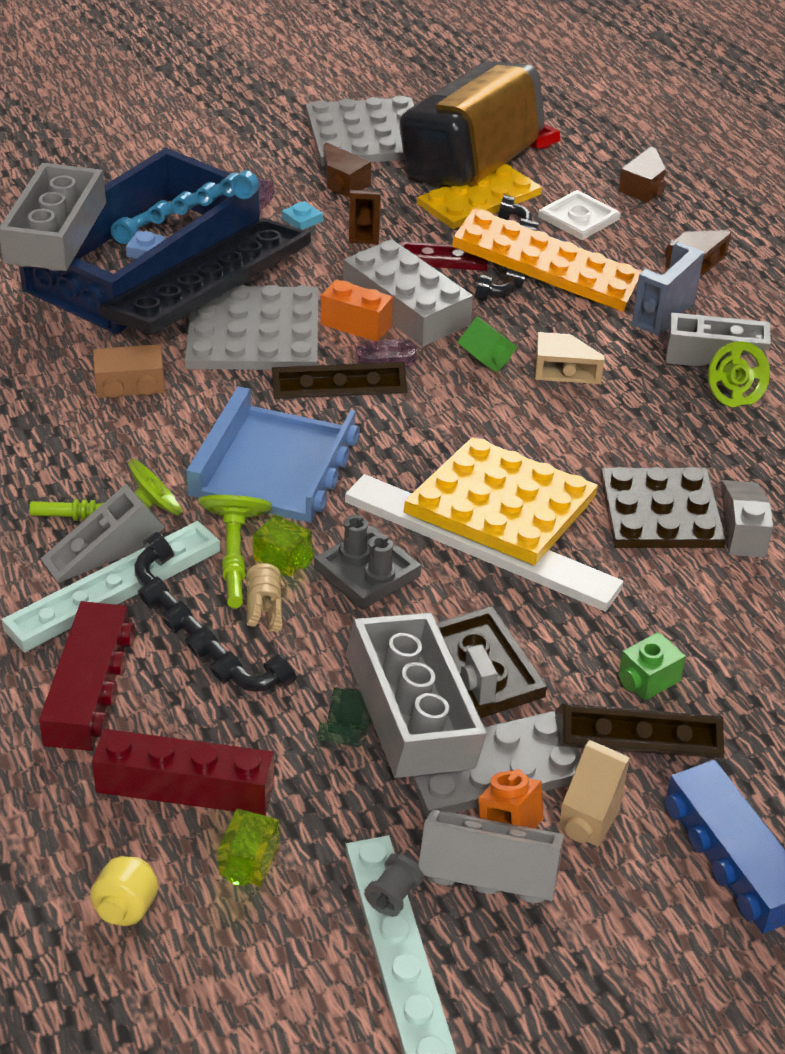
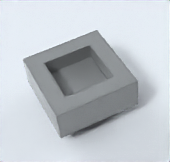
M483 645L469 647L466 653V664L461 667V677L467 691L472 690L479 705L495 702L498 673Z

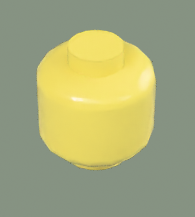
M127 856L113 858L103 868L92 885L90 892L92 906L97 914L110 924L120 926L136 924L145 916L156 898L159 887L158 880L150 865L143 859Z

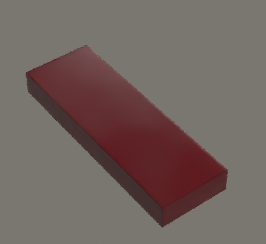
M399 241L401 246L431 267L487 271L488 260L452 247V245Z

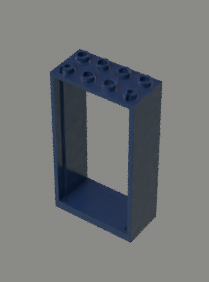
M164 148L104 185L106 204L67 271H51L47 268L19 266L22 291L117 335L125 330L127 326L117 325L114 321L102 318L100 305L259 220V188L248 199H241L236 195L231 197L223 195L208 206L201 204L194 206L190 210L202 214L200 217L114 274L81 260L80 258L113 238L111 226L121 217L133 218L148 211L160 200L172 202L175 197L184 191L195 193L207 182L219 184L230 174L171 149Z

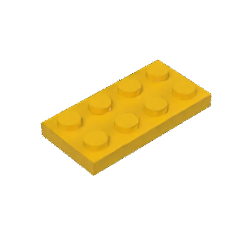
M504 164L472 187H469L468 184L464 186L447 185L417 197V204L450 228L455 229L464 223L473 208L486 210L493 214L500 210L504 194L515 197L514 203L518 204L541 195L542 187L513 169L510 165Z

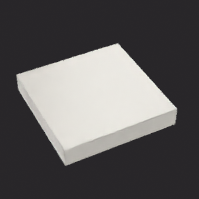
M576 190L540 209L538 217L580 240H584L618 221L621 213Z

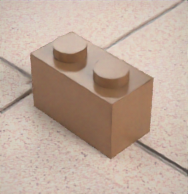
M161 344L93 349L97 398L165 393Z

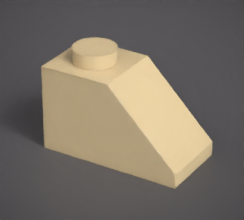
M538 332L535 380L601 384L604 355L571 334Z
M589 740L562 803L558 829L566 832L576 842H588L599 847L620 811L630 757Z

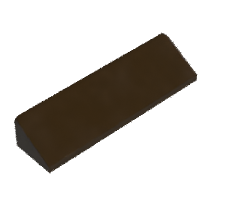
M405 362L272 367L274 399L407 393Z
M562 703L555 709V719L561 746L585 748L587 742L591 740L618 751L724 758L723 716Z

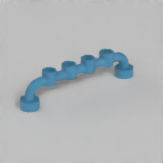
M241 171L240 173L229 174L219 184L207 182L195 193L184 191L175 197L172 202L168 203L165 200H160L148 211L133 218L121 217L112 224L111 234L118 243L127 244L136 234L138 228L151 222L160 224L175 213L184 215L199 204L208 206L220 196L231 197L236 195L241 199H248L258 191V178L250 171Z

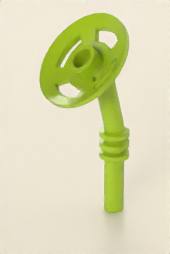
M734 341L722 346L714 354L708 368V384L712 394L720 403L733 408L757 402L765 393L770 380V366L766 355L758 346L746 341ZM743 350L753 356L757 363L756 367L750 368L748 362L740 358ZM730 352V355L727 356L726 358H724V359L721 361V363H720V365H719V367H718V370H716V367H717V364H718L719 360H720L726 353ZM754 378L758 379L751 393L744 397L742 393L751 387ZM721 381L726 389L731 390V398L726 397L720 392L716 384L717 382Z
M131 459L128 462L130 472L138 486L135 493L149 508L155 504L164 511L177 516L183 513V509L175 500L174 495L154 473L136 459ZM74 499L73 503L31 501L29 512L30 516L72 517L73 521H78L79 518L84 521L104 502L96 504L95 500H91L90 503L87 500H82L80 503L78 499Z
M240 495L202 496L198 498V505L207 511L223 516V524H226V556L222 560V573L224 580L227 581L228 606L234 609L239 608L243 604L242 580L245 578V560L241 556V526L245 525V518L261 515L272 510V503L264 499Z

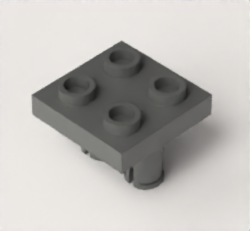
M351 515L344 520L343 542L314 557V569L361 609L367 608L421 576V564L374 526L368 527V521L366 519L363 521V517L360 515Z

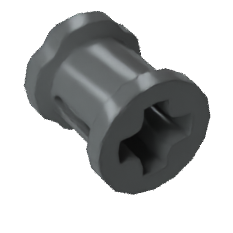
M391 854L385 861V870L379 879L370 882L365 888L364 895L366 900L378 912L390 917L397 916L404 908L403 899L410 889L417 888L423 881V872L411 858L403 854Z

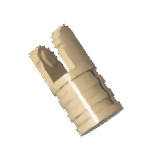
M267 563L256 564L246 573L247 625L256 627L260 620L261 612H267L269 631L279 633L282 628L281 573L274 565Z

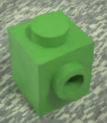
M476 316L457 342L495 372L501 370L517 348L514 343L478 316Z
M657 632L622 651L618 677L628 691L636 692L646 701L681 681L686 655L660 632Z

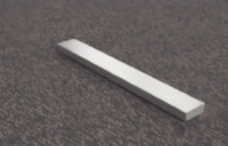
M366 474L345 493V502L602 611L606 612L622 590L623 580L550 550L536 565H532L404 513V503L412 493Z

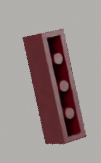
M80 601L39 719L43 746L93 751L97 737H101L103 729H107L108 715L105 712L107 705L114 706L117 696L116 675L123 676L126 667V652L124 650L126 646L131 647L135 638V623L129 622L128 606Z
M103 729L92 759L96 793L266 816L274 786V751Z

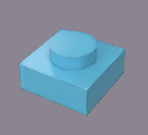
M303 201L282 210V219L293 227L304 230L322 222L323 213Z

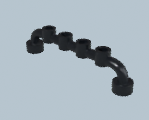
M504 194L498 217L509 220L510 214L517 216L521 219V226L537 231L538 222L533 221L529 210L514 203L515 197ZM508 268L503 284L491 283L493 276L480 274L474 298L486 301L488 295L506 296L512 293L515 287L522 289L525 274Z
M155 532L143 541L146 549L137 557L134 564L135 576L142 585L137 590L140 598L150 609L160 604L166 610L161 614V618L171 632L175 634L183 628L190 635L185 639V643L196 658L200 659L207 653L214 660L209 665V668L220 682L226 684L232 679L244 690L258 692L268 690L275 685H278L283 690L297 679L292 667L279 654L274 655L263 664L266 673L257 676L249 674L243 668L239 659L218 642L213 632L207 626H202L194 618L187 605L182 601H178L170 593L166 584L158 576L155 577L150 572V566L154 561L162 566L174 557V552L166 539L159 532Z

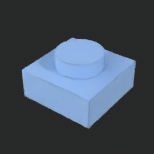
M137 231L126 246L127 257L137 259L164 241L166 236L157 235L149 231Z

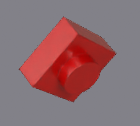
M544 124L543 130L538 133L536 141L530 146L536 149H548L551 144L561 141L560 131Z

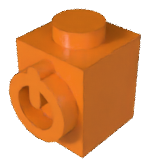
M520 769L495 774L490 780V786L478 797L479 815L482 819L534 829L543 820L542 782L528 778Z

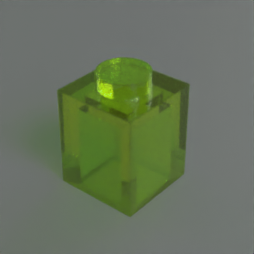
M274 514L253 534V560L259 563L274 565L285 576L291 577L300 568H307L312 561L314 554L312 549V531Z
M236 809L217 850L219 876L225 877L229 882L238 886H245L249 883L262 887L280 845L279 819Z

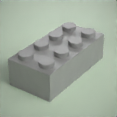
M41 163L0 226L3 263L16 264L20 267L47 268L51 271H67L106 204L103 170Z
M394 240L384 241L379 245L343 259V281H348L353 285L367 289H375L380 293L393 296L392 325L420 346L424 347L471 324L473 295Z
M432 613L354 619L346 657L394 778L476 769L487 732Z

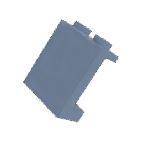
M677 242L673 245L670 267L666 273L661 275L645 269L639 274L632 319L633 326L660 336L669 327L671 312L684 313L695 303L704 256L703 251Z

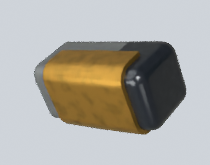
M484 61L405 111L400 117L399 129L405 168L409 177L420 182L449 186H464L468 184L469 187H472L534 143L538 133L543 130L545 124L541 81L537 70L527 64Z

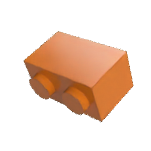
M335 279L321 294V325L379 342L392 326L393 296L380 293L375 289L353 285L348 281Z

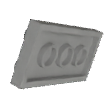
M555 711L484 727L487 735L476 769L410 776L424 812L428 817L432 809L456 813L479 807L478 797L490 786L492 776L503 771L522 770V773L526 774L528 778L542 782V792L570 785L581 754L577 747L561 746Z

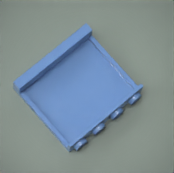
M237 386L186 470L188 495L197 498L207 495H240L260 498L272 503V510L266 513L311 523L316 512L324 511L327 501V490H334L338 480L339 467L345 468L348 462L349 447L356 446L358 442L360 427L355 425L356 411L350 410L344 424L339 425L251 406V389Z

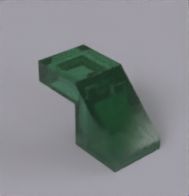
M342 686L333 688L328 720L320 722L317 739L354 747L364 745L372 720L360 690Z

